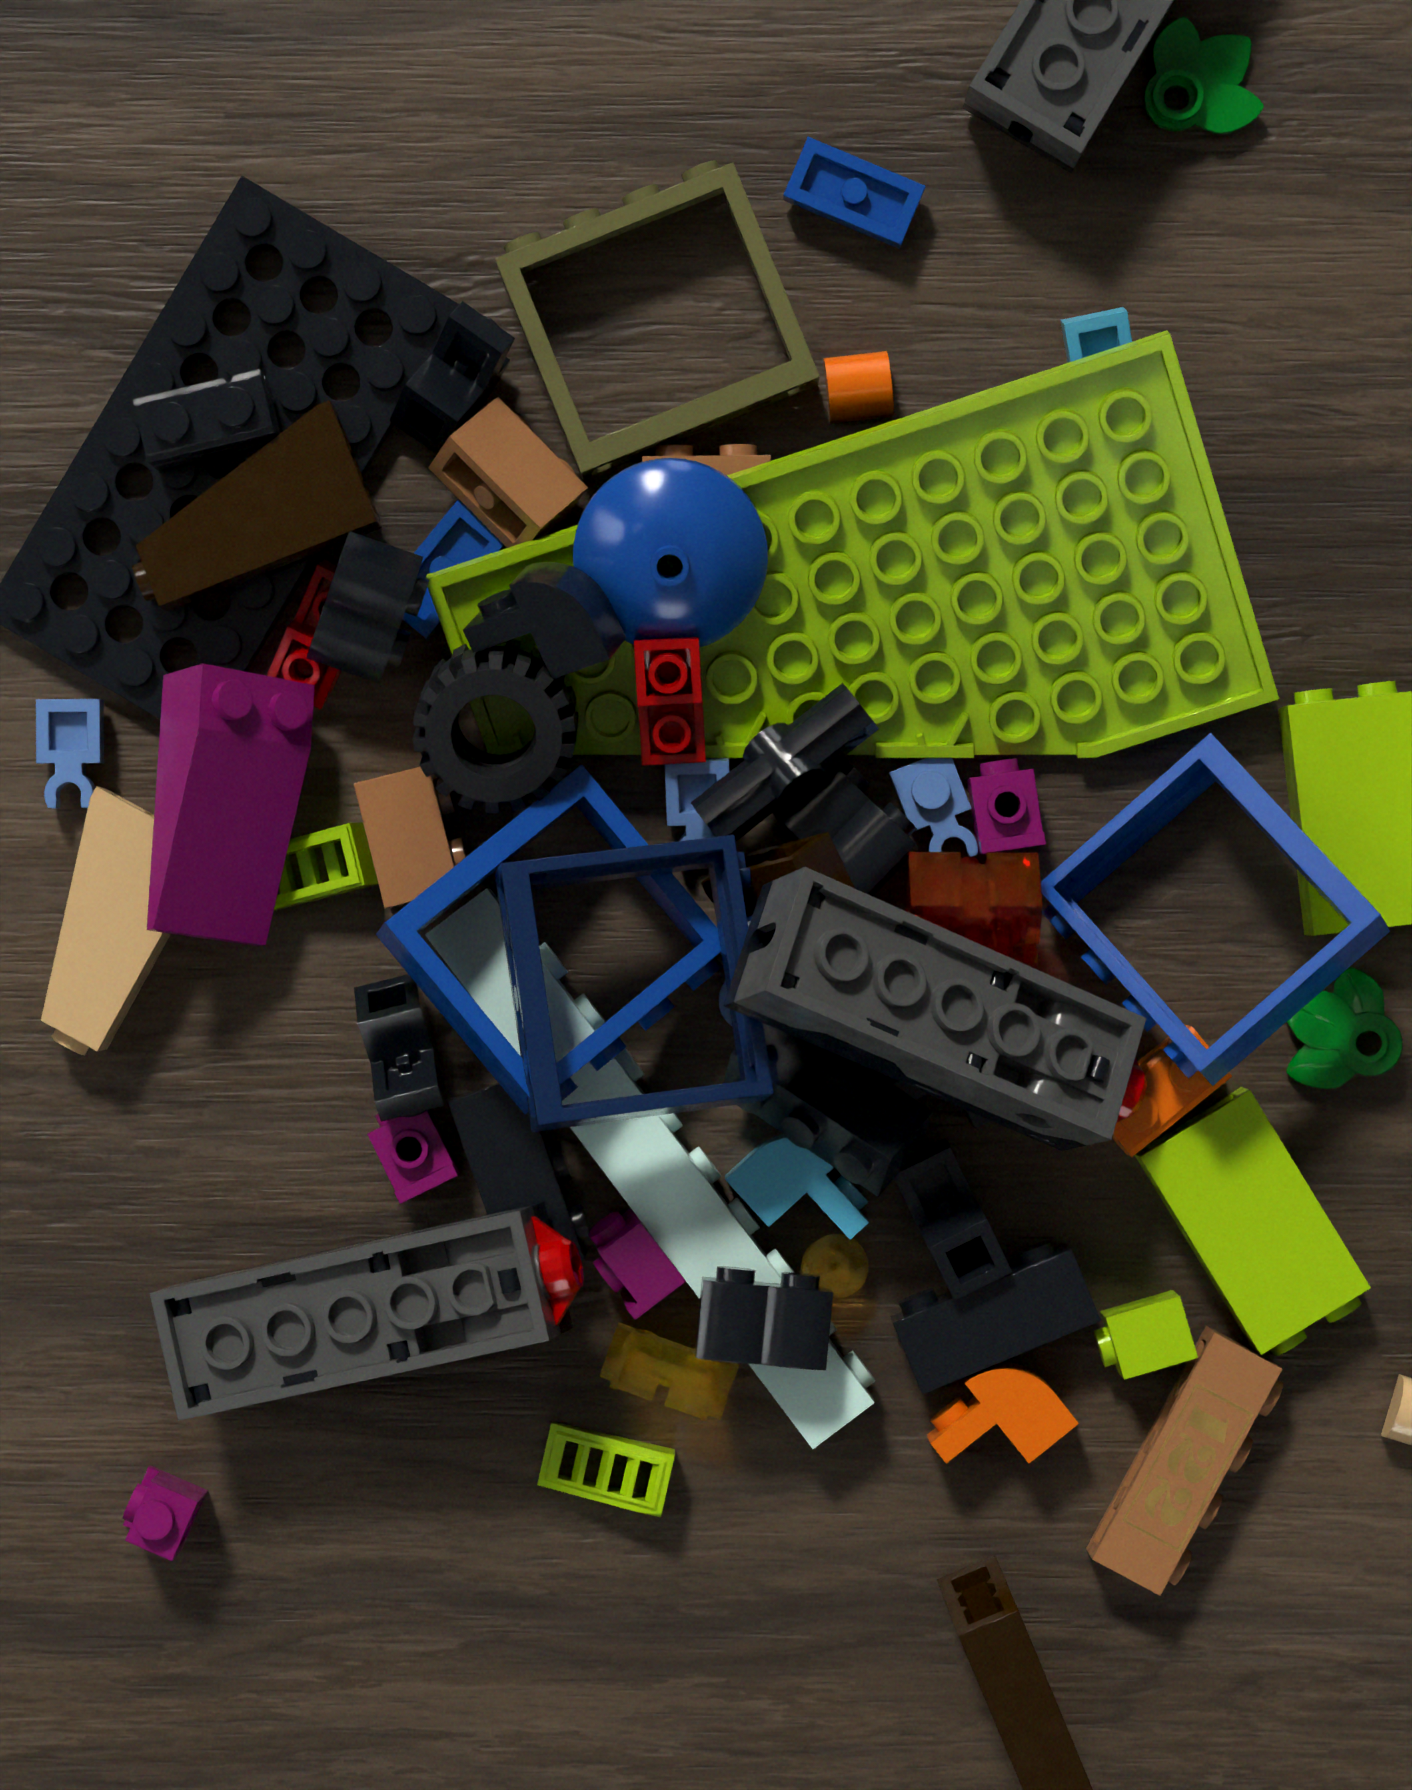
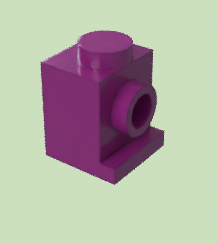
M1017 758L980 764L981 776L967 779L978 855L1045 845L1046 841L1041 822L1034 768L1019 770ZM1007 792L1016 797L1018 810L1012 817H1003L997 813L995 800L999 794Z
M432 1109L414 1117H398L382 1122L379 1114L375 1115L380 1127L369 1132L367 1135L395 1190L394 1193L400 1204L458 1176L462 1172ZM414 1137L420 1142L422 1152L418 1159L406 1160L399 1154L398 1145L402 1138Z
M631 1208L622 1215L618 1211L612 1212L591 1228L588 1236L596 1245L600 1257L593 1264L615 1293L624 1286L626 1287L620 1294L627 1311L634 1320L686 1282Z
M148 1466L141 1484L138 1483L134 1489L122 1517L125 1520L123 1526L130 1528L125 1541L173 1561L185 1545L208 1490L156 1467Z

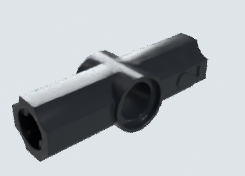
M842 683L790 725L776 723L759 732L746 746L743 753L744 761L694 799L691 804L716 837L734 835L736 842L778 808L792 809L811 799L825 783L826 771L879 730V728Z

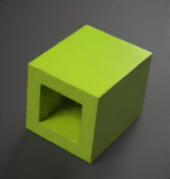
M1173 1290L1099 1311L1104 1327L1094 1330V1336L1104 1367L1115 1365L1117 1372L1124 1380L1198 1358L1181 1297Z

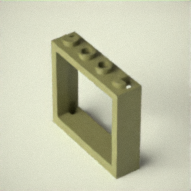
M715 160L699 164L682 173V183L663 191L659 190L657 184L639 188L622 198L623 207L600 215L598 208L585 210L566 219L563 222L565 230L541 239L538 232L520 236L504 245L506 254L495 258L498 270L583 480L655 452L656 446L675 444L804 392L819 384V373L734 162L720 168ZM723 193L790 361L589 442L522 274Z

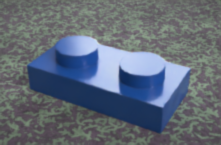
M807 137L783 194V200L900 249L926 186L811 137Z
M457 500L414 552V554L423 556L418 576L426 578L427 574L505 548V545L461 501ZM428 587L417 617L404 613L402 619L427 640L431 638L441 625Z

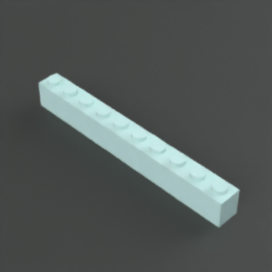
M486 888L425 935L475 1002L521 1056L499 900L491 889ZM544 942L539 947L557 1063L603 1025L605 1020L584 993L575 1000L572 998L559 980L568 971L547 943ZM625 1048L598 1071L588 1062L570 1078L578 1088L562 1101V1105L645 1094L636 1082L645 1074ZM675 1113L570 1127L699 1299L702 1277L716 1278L717 1266L756 1270L755 1281L780 1284L782 1272L795 1273L776 1248L766 1255L751 1234L757 1231L760 1226L740 1199L737 1197L728 1204L713 1185L722 1176L704 1151L698 1146L689 1153L674 1133L683 1126ZM832 1321L830 1323L829 1336L837 1330ZM830 1339L826 1370L749 1364L812 1449L874 1404L872 1394L867 1389L876 1381L853 1350L843 1357Z

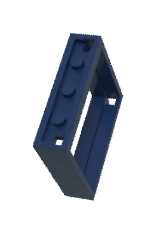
M734 835L500 864L495 874L520 1054L523 1058L526 1085L530 1097L527 1096L532 1132L761 1102L774 1094L772 1084L779 1083L776 1065L779 1061V1056L775 1044L766 1045L762 1022L730 1009L741 1081L562 1105L531 890L708 868L728 993L752 916L746 915L743 891L750 890L751 888L750 867L746 868L744 852L737 853Z

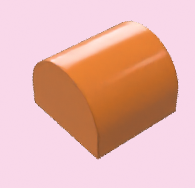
M887 351L823 358L830 424L893 417V388Z

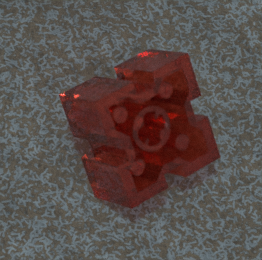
M909 852L906 912L1037 969L1036 944L1040 943L1043 907L1038 853L986 852V863L980 864L978 859L974 857H964L961 859V852Z

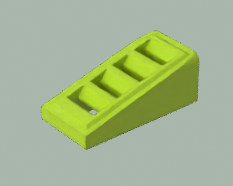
M363 822L347 823L290 839L279 885L280 894L277 895L274 911L378 885ZM340 842H341V844H342V849H343V853H344V857H345V861H346V865H347V869H348L349 876L347 875V871H346V867H345V863H344V859H343V855H342V850H341ZM320 847L322 848L329 881L322 883L314 849ZM295 853L304 888L298 890L288 856Z
M552 1421L537 1485L630 1511L661 1517L673 1467L675 1449ZM566 1441L578 1444L571 1477L559 1475ZM591 1447L603 1450L596 1483L584 1480ZM615 1454L628 1457L621 1488L608 1486ZM640 1460L653 1464L646 1494L634 1492Z

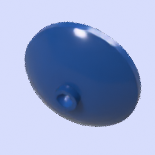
M661 458L644 461L622 470L604 483L592 496L580 517L576 529L573 546V565L590 576L601 587L610 601L626 636L624 641L633 645L634 640L699 637V646L703 647L721 639L735 629L750 613L760 596L767 573V539L756 507L748 495L731 478L697 461ZM669 554L677 556L683 564L681 570L674 575L662 573L657 566L661 557Z

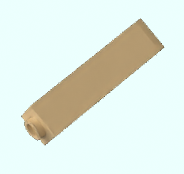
M97 786L90 797L41 1017L42 1022L55 1028L51 1036L54 1041L81 1055H86L89 1047L97 1052L108 1049L171 935L169 933L147 930L154 814L106 788Z

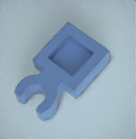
M36 699V763L55 764V774L48 780L44 790V798L48 808L60 809V792L65 785L70 783L76 784L81 791V808H88L90 797L96 787L93 781L86 775V764H104V700Z
M706 758V762L665 764L667 826L686 825V832L681 835L678 841L716 837L696 812L691 802L729 773V758Z
M925 758L888 773L905 816L915 825L917 830L929 826L933 836L929 841L928 853L930 860L936 868L946 867L941 847L943 842L951 837L958 838L963 842L969 857L977 855L978 845L974 835L967 828L959 826L955 815L972 809L952 758Z

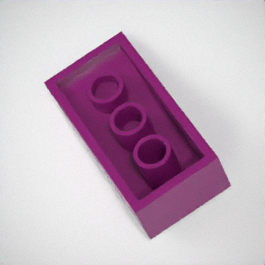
M203 663L163 675L147 930L252 946L266 945L311 749L315 685Z

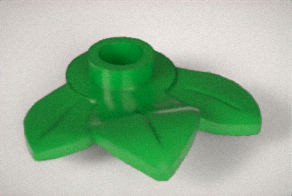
M1185 16L1169 24L1159 34L1152 50L1155 75L1147 84L1143 99L1145 111L1155 125L1164 130L1174 132L1183 131L1197 125L1214 134H1226L1247 126L1257 118L1263 110L1264 104L1249 90L1238 86L1249 64L1251 39L1248 36L1219 35L1200 41L1198 32ZM1170 90L1181 92L1185 96L1186 107L1177 111L1168 108L1164 102V94Z
M1349 967L1337 977L1333 993L1321 991L1287 1021L1296 1037L1305 1045L1292 1058L1286 1072L1294 1080L1307 1086L1320 1089H1335L1348 1082L1357 1073L1364 1076L1382 1075L1397 1064L1403 1051V1038L1399 1028L1391 1019L1385 1016V1002L1382 989L1371 976L1352 967ZM1366 1032L1377 1033L1382 1041L1379 1052L1372 1056L1363 1055L1358 1048L1359 1038Z

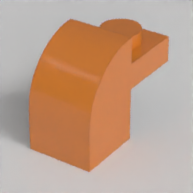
M1000 1362L962 1378L975 1397L966 1404L958 1397L943 1407L930 1420L935 1429L928 1433L927 1437L932 1447L947 1464L997 1424L1025 1460L1031 1463L1079 1423L1049 1384L1037 1373L1022 1365Z

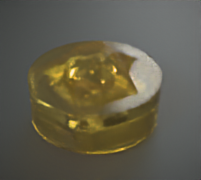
M830 1234L814 1241L805 1250L801 1261V1273L820 1276L819 1287L831 1289L833 1291V1300L842 1299L857 1292L865 1283L869 1269L867 1255L862 1246L855 1239L852 1238L850 1240L844 1234Z

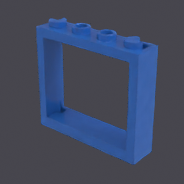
M1211 732L1036 886L1051 903L1042 911V914L1065 940L1075 932L1084 940L1090 949L1081 958L1106 986L1117 978L1131 993L1122 1002L1126 1009L1146 1018L1144 1029L1147 1032L1158 1024L1170 1037L1172 1042L1163 1050L1188 1079L1199 1070L1212 1086L1390 932L1381 914ZM1216 782L1349 926L1213 1045L1206 1049L1077 903Z
M580 765L555 785L547 796L540 801H535L388 919L376 933L380 941L524 1114L529 1112L527 1096L530 1097L525 1079L523 1058L425 942L419 932L498 870L501 863L509 861L576 806L612 849L648 845L583 765ZM672 872L636 878L694 949L556 1063L562 1101L578 1088L570 1077L585 1064L590 1062L594 1069L598 1071L627 1047L619 1036L633 1024L638 1022L646 1031L675 1006L667 996L681 984L686 982L694 991L722 968V965L715 958L721 952L718 928Z

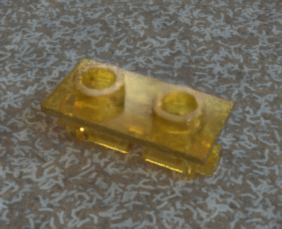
M618 1322L599 1377L611 1381L609 1388L619 1389L650 1401L653 1400L658 1384L670 1388L664 1406L698 1417L706 1422L708 1416L721 1419L728 1400V1393L739 1365L732 1362L697 1359L695 1357V1349L659 1337L648 1330L637 1329Z

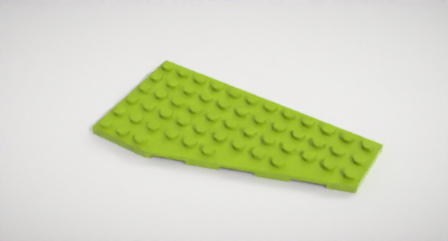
M1168 330L727 475L748 495L761 517L767 539L768 564L762 591L747 617L729 634L707 646L700 647L706 758H743L746 746L759 732L776 723L790 725L842 683L879 728V730L847 755H875V758H974V755H1077V758H1097L1279 699L1173 341ZM578 525L426 575L425 579L429 580L427 587L452 654L454 649L464 644H467L469 650L471 649L463 629L480 612L477 606L478 603L493 594L510 589L509 585L527 565L539 562H558L574 567L573 546ZM669 554L661 557L657 566L662 573L674 575L681 570L683 564L677 556ZM531 633L514 639L521 641L519 649L531 653L534 646L537 648ZM624 641L609 660L565 675L564 683L567 687H573L576 696L575 709L578 712V729L573 755H641L634 645ZM506 642L495 646H505ZM500 695L481 696L469 702L487 753L499 755L512 753L523 748L533 738L535 732L534 722L527 710L518 702Z

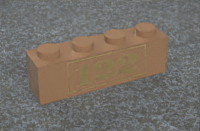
M1208 1326L1205 1327L1195 1345L1198 1358L1187 1361L1086 1547L1092 1560L1161 1596L1167 1583L1175 1586L1184 1575L1192 1557V1551L1186 1547L1198 1526L1206 1529L1213 1521L1223 1498L1221 1494L1217 1493L1221 1482L1228 1470L1236 1473L1241 1468L1253 1444V1439L1247 1436L1258 1414L1266 1417L1272 1411L1283 1389V1382L1277 1380L1282 1371L1281 1367Z

